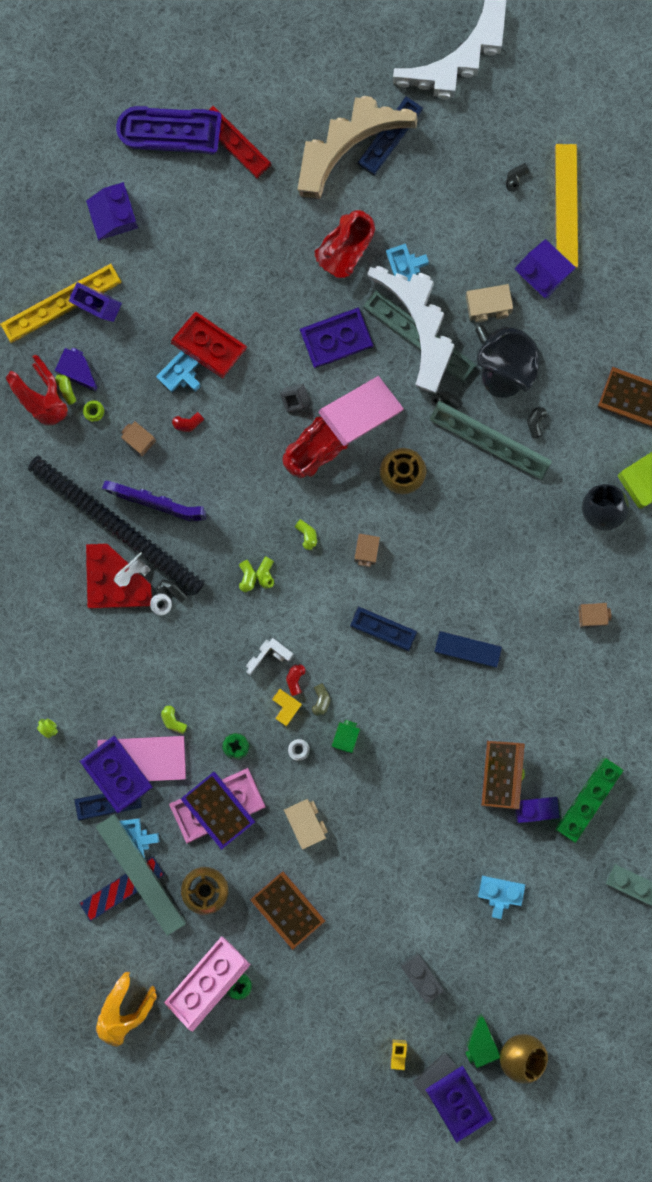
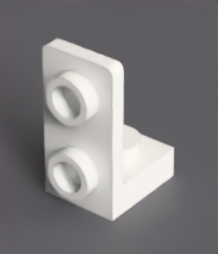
M274 638L271 641L266 640L259 649L262 651L257 658L253 656L246 665L248 668L246 673L251 676L271 649L274 650L272 655L281 662L284 659L289 662L293 657V653Z

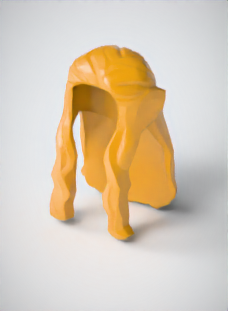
M125 972L120 977L111 993L107 996L96 1025L98 1037L106 1044L115 1047L122 1045L126 1034L145 1020L157 999L155 987L152 985L138 1010L132 1014L121 1016L120 1005L130 985V972Z

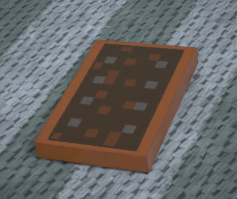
M612 367L597 407L652 427V381Z
M487 741L481 806L519 809L524 743Z
M284 871L250 899L292 950L326 921Z

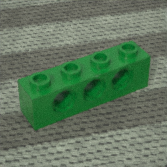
M602 758L555 830L576 843L624 770L607 758Z

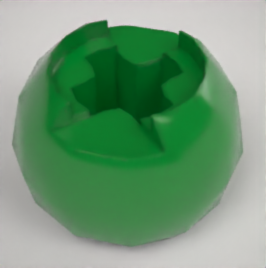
M241 733L229 734L222 743L223 753L231 760L244 758L249 751L247 738ZM238 740L242 748L234 753L230 744Z
M244 973L237 980L240 984H244L241 986V990L233 989L236 986L234 983L226 993L233 1000H243L251 992V980Z

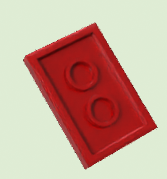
M196 311L171 340L172 345L222 379L247 349V346Z

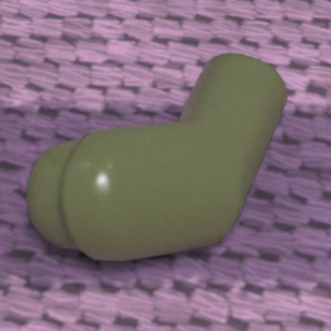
M321 683L313 687L318 696L316 705L312 706V712L316 716L324 715L331 702L324 684Z

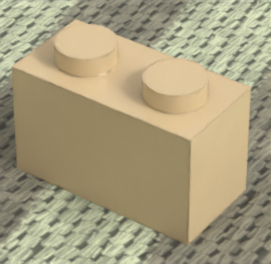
M509 284L466 292L470 321L475 320V322L479 323L495 316L496 319H503L509 317V314L513 311Z
M306 799L284 809L302 850L326 839L325 834L328 831L323 821L318 822L315 814L319 812L314 801L309 802Z

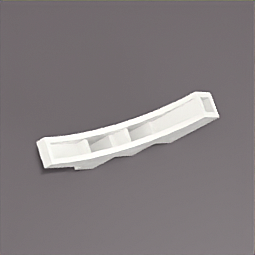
M485 0L483 12L477 26L456 51L442 60L426 66L394 68L393 84H397L398 87L407 88L409 85L418 86L422 90H428L431 87L434 88L433 96H438L439 99L448 100L454 98L457 74H461L462 77L466 78L473 77V75L477 76L480 52H484V54L489 56L496 55V53L500 54L506 0Z
M370 267L367 274L368 278L383 285L395 294L406 306L415 321L421 344V364L416 387L436 394L455 346L451 343L452 340L447 337H436L444 318V313L441 312V308L432 304L429 307L426 306L434 285L433 281L430 280L431 277L419 273V275L413 274L411 280L407 281L408 277L398 273L395 276L388 274V270L383 267Z

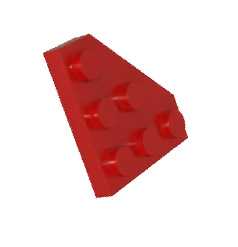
M86 544L88 609L150 607L152 585L141 574L136 573L131 576L127 586L120 587L113 580L116 574L129 563L108 544Z

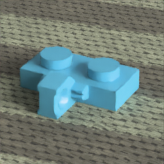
M406 244L386 250L393 275L395 276L396 273L408 277L407 281L411 280L413 274L420 273L419 268L429 265L426 254L415 257V254L409 255Z
M180 351L156 378L171 393L179 385L183 388L188 385L196 392L201 385L194 378L197 375L194 370L200 363Z
M140 818L120 821L145 859L144 850L149 849L148 844L160 842L159 833L147 835V829L141 830Z
M482 876L478 897L489 899V905L494 906L492 917L501 919L503 908L509 909V904L522 905L525 884Z

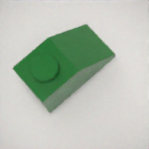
M345 720L344 723L339 722L331 747L352 754L360 728H356L357 723Z
M482 1014L476 1018L467 1042L468 1051L465 1052L469 1063H475L476 1068L500 1058L498 1049Z

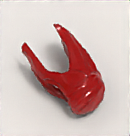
M355 210L350 214L341 216L339 226L328 234L321 246L314 251L316 262L324 271L329 272L336 278H345L353 273V268L374 236L375 224L372 217L361 210Z
M33 355L32 359L35 363L31 365L48 388L45 396L31 390L14 371L8 373L6 380L19 402L35 419L43 425H56L67 416L68 409L57 394V384L53 374L38 355Z
M318 416L303 431L297 441L291 443L286 448L282 458L283 465L296 478L312 477L320 466L332 461L342 450L347 449L349 444L343 446L324 419Z

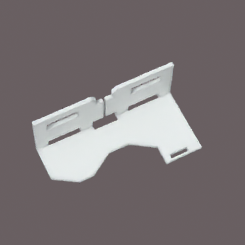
M142 553L138 554L116 574L113 581L120 587L127 586L133 574L142 573L145 576V573L151 570L140 559Z

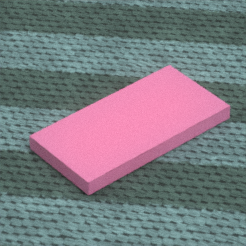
M377 376L321 408L318 413L343 446H346L398 415L404 408L382 379Z
M184 736L118 739L148 781L186 779ZM98 740V747L107 740Z
M248 768L222 780L249 814L266 808ZM181 799L169 804L186 843L208 834Z
M221 936L164 1003L188 1030L193 1032L251 964Z

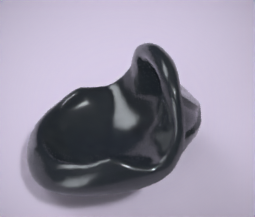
M513 327L498 329L487 338L480 348L477 362L482 367V380L487 391L494 397L505 398L516 394L520 390L527 392L532 387L539 371L540 353L535 341L524 331Z

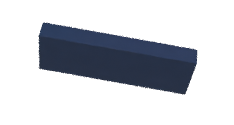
M359 606L350 624L352 628L407 651L410 650L417 634L416 630Z
M439 631L434 652L497 668L502 647Z
M104 794L74 799L78 821L117 813ZM141 797L121 812L142 808Z

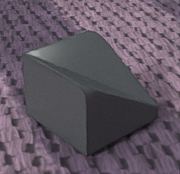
M304 383L285 387L280 392L286 412L305 409L310 404Z

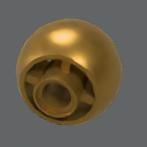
M398 448L384 457L380 466V477L390 491L397 494H409L419 489L426 478V465L416 451L408 448ZM390 464L394 466V476L392 478L388 472ZM414 464L418 470L416 478L412 475ZM400 465H406L409 467V472L407 474H400L397 468ZM398 479L401 480V481H405V480H408V479H409V480H410V483H408V484H400V483H397L396 481H397Z
M199 867L189 872L184 878L181 886V896L189 910L200 915H209L219 911L224 906L228 898L229 888L225 877L219 871L210 867ZM201 876L202 881L197 884L195 889H190L195 878ZM207 876L213 878L219 887L216 888L213 882L207 880ZM207 884L211 887V894L209 896H203L200 893L201 885ZM215 892L219 893L218 900L214 904L208 905V900L215 895ZM195 893L200 900H203V905L197 904L191 894Z
M527 1034L511 1037L504 1044L500 1054V1064L503 1072L511 1080L521 1084L532 1083L538 1080L544 1073L548 1062L545 1046L539 1039Z

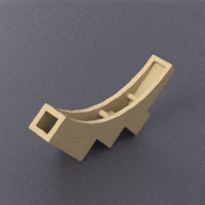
M369 96L355 97L351 122L345 118L330 119L326 143L321 140L305 142L297 189L300 196L321 199L325 182L332 168L351 147L368 136L381 131L397 128H416L417 114L409 109L397 111L385 106L378 108L376 100Z

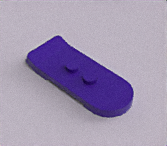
M133 106L123 111L119 116L116 132L122 143L132 149L194 152L213 155L218 150L221 113L206 109L179 110Z
M104 481L102 490L116 497L190 522L206 520V511L203 506L186 507L172 502V499L168 497L154 496L152 492L144 489L139 491L111 481Z

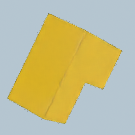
M281 689L278 690L272 699L283 707L275 719L287 726L302 704Z
M392 1039L391 1069L405 1070L406 1040Z

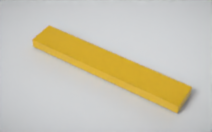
M556 144V249L577 269V144Z
M112 264L78 281L102 293L122 283ZM76 283L2 322L0 325L10 343L77 308L78 306L69 302Z

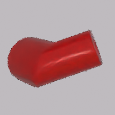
M197 412L190 419L181 418L180 416L174 417L172 425L178 431L191 432L205 419Z
M301 664L293 665L286 677L292 697L302 693L298 681L305 674L306 670Z

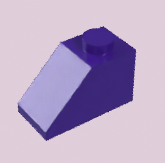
M79 282L76 283L69 298V302L111 322H114L122 305L120 301Z
M64 348L54 370L56 374L65 375L70 378V381L96 392L97 386L88 362L83 356V352L76 348L71 350Z
M557 796L520 800L519 809H515L516 822L522 823L560 818Z

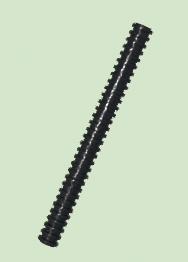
M40 455L30 462L28 466L29 472L33 471V475H38V478L40 480L43 479L45 484L49 483L50 488L54 487V491H59V494L61 496L64 495L66 500L70 499V503H75V506L77 508L80 507L82 512L86 511L87 516L91 515V519H96V522L98 524L101 523L103 528L107 527L108 532L112 531V535H117V538L119 540L122 539L124 544L128 543V547H133L135 552H139L138 554L142 553L141 555H144L145 560L149 559V563H154V566L156 568L159 567L161 572L165 571L166 576L170 575V579H175L177 584L181 583V587H186V591H191L193 596L199 593L205 584V580H200L198 575L194 576L193 571L189 572V568H184V565L182 563L179 564L177 559L173 560L172 555L168 556V552H163V549L161 547L158 548L156 543L152 544V540H147V537L145 535L142 536L140 531L136 532L135 527L131 528V524H126V521L124 519L121 520L119 515L115 516V512H110V509L108 507L105 508L103 503L99 504L98 499L94 500V496H89V493L87 491L84 492L82 487L78 488V484H73V480H68L66 475L62 476L63 473L61 471L57 472V468H52V465L50 463L47 464L45 459L41 460L42 457Z

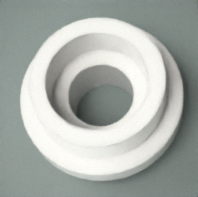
M157 594L151 599L150 607L155 614L165 615L171 610L172 602L167 595ZM159 601L164 602V605L161 608L157 607V603Z
M302 739L292 741L288 747L290 757L296 761L306 759L310 752L308 743ZM297 746H301L303 748V752L301 754L295 753V748Z

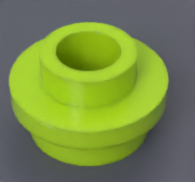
M89 401L84 405L83 415L88 421L97 422L104 416V407L98 401ZM92 408L98 410L96 415L90 414Z
M48 718L46 720H39L37 730L42 735L51 738L52 735L58 733L57 725Z

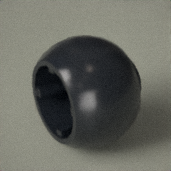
M602 484L593 487L584 496L582 502V513L586 522L598 530L608 531L619 527L626 520L629 512V502L625 493L614 485Z

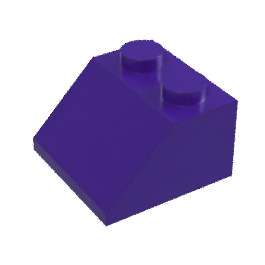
M124 182L105 187L86 200L98 241L138 229Z
M546 239L530 251L514 268L545 299H548L576 269Z

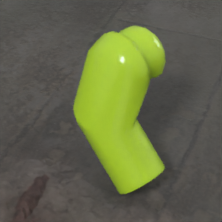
M58 374L55 377L56 384L59 386L66 403L72 405L76 402V397L72 390L70 378Z
M300 519L294 528L304 534V542L302 544L304 549L312 550L317 544L316 531Z
M266 556L260 564L256 575L260 585L268 589L274 586V579H272L269 572L274 561Z
M245 560L239 564L244 573L239 588L244 593L254 588L257 579L253 567L248 560Z
M170 705L165 706L164 710L161 711L165 727L184 735L187 725L176 721L174 707Z

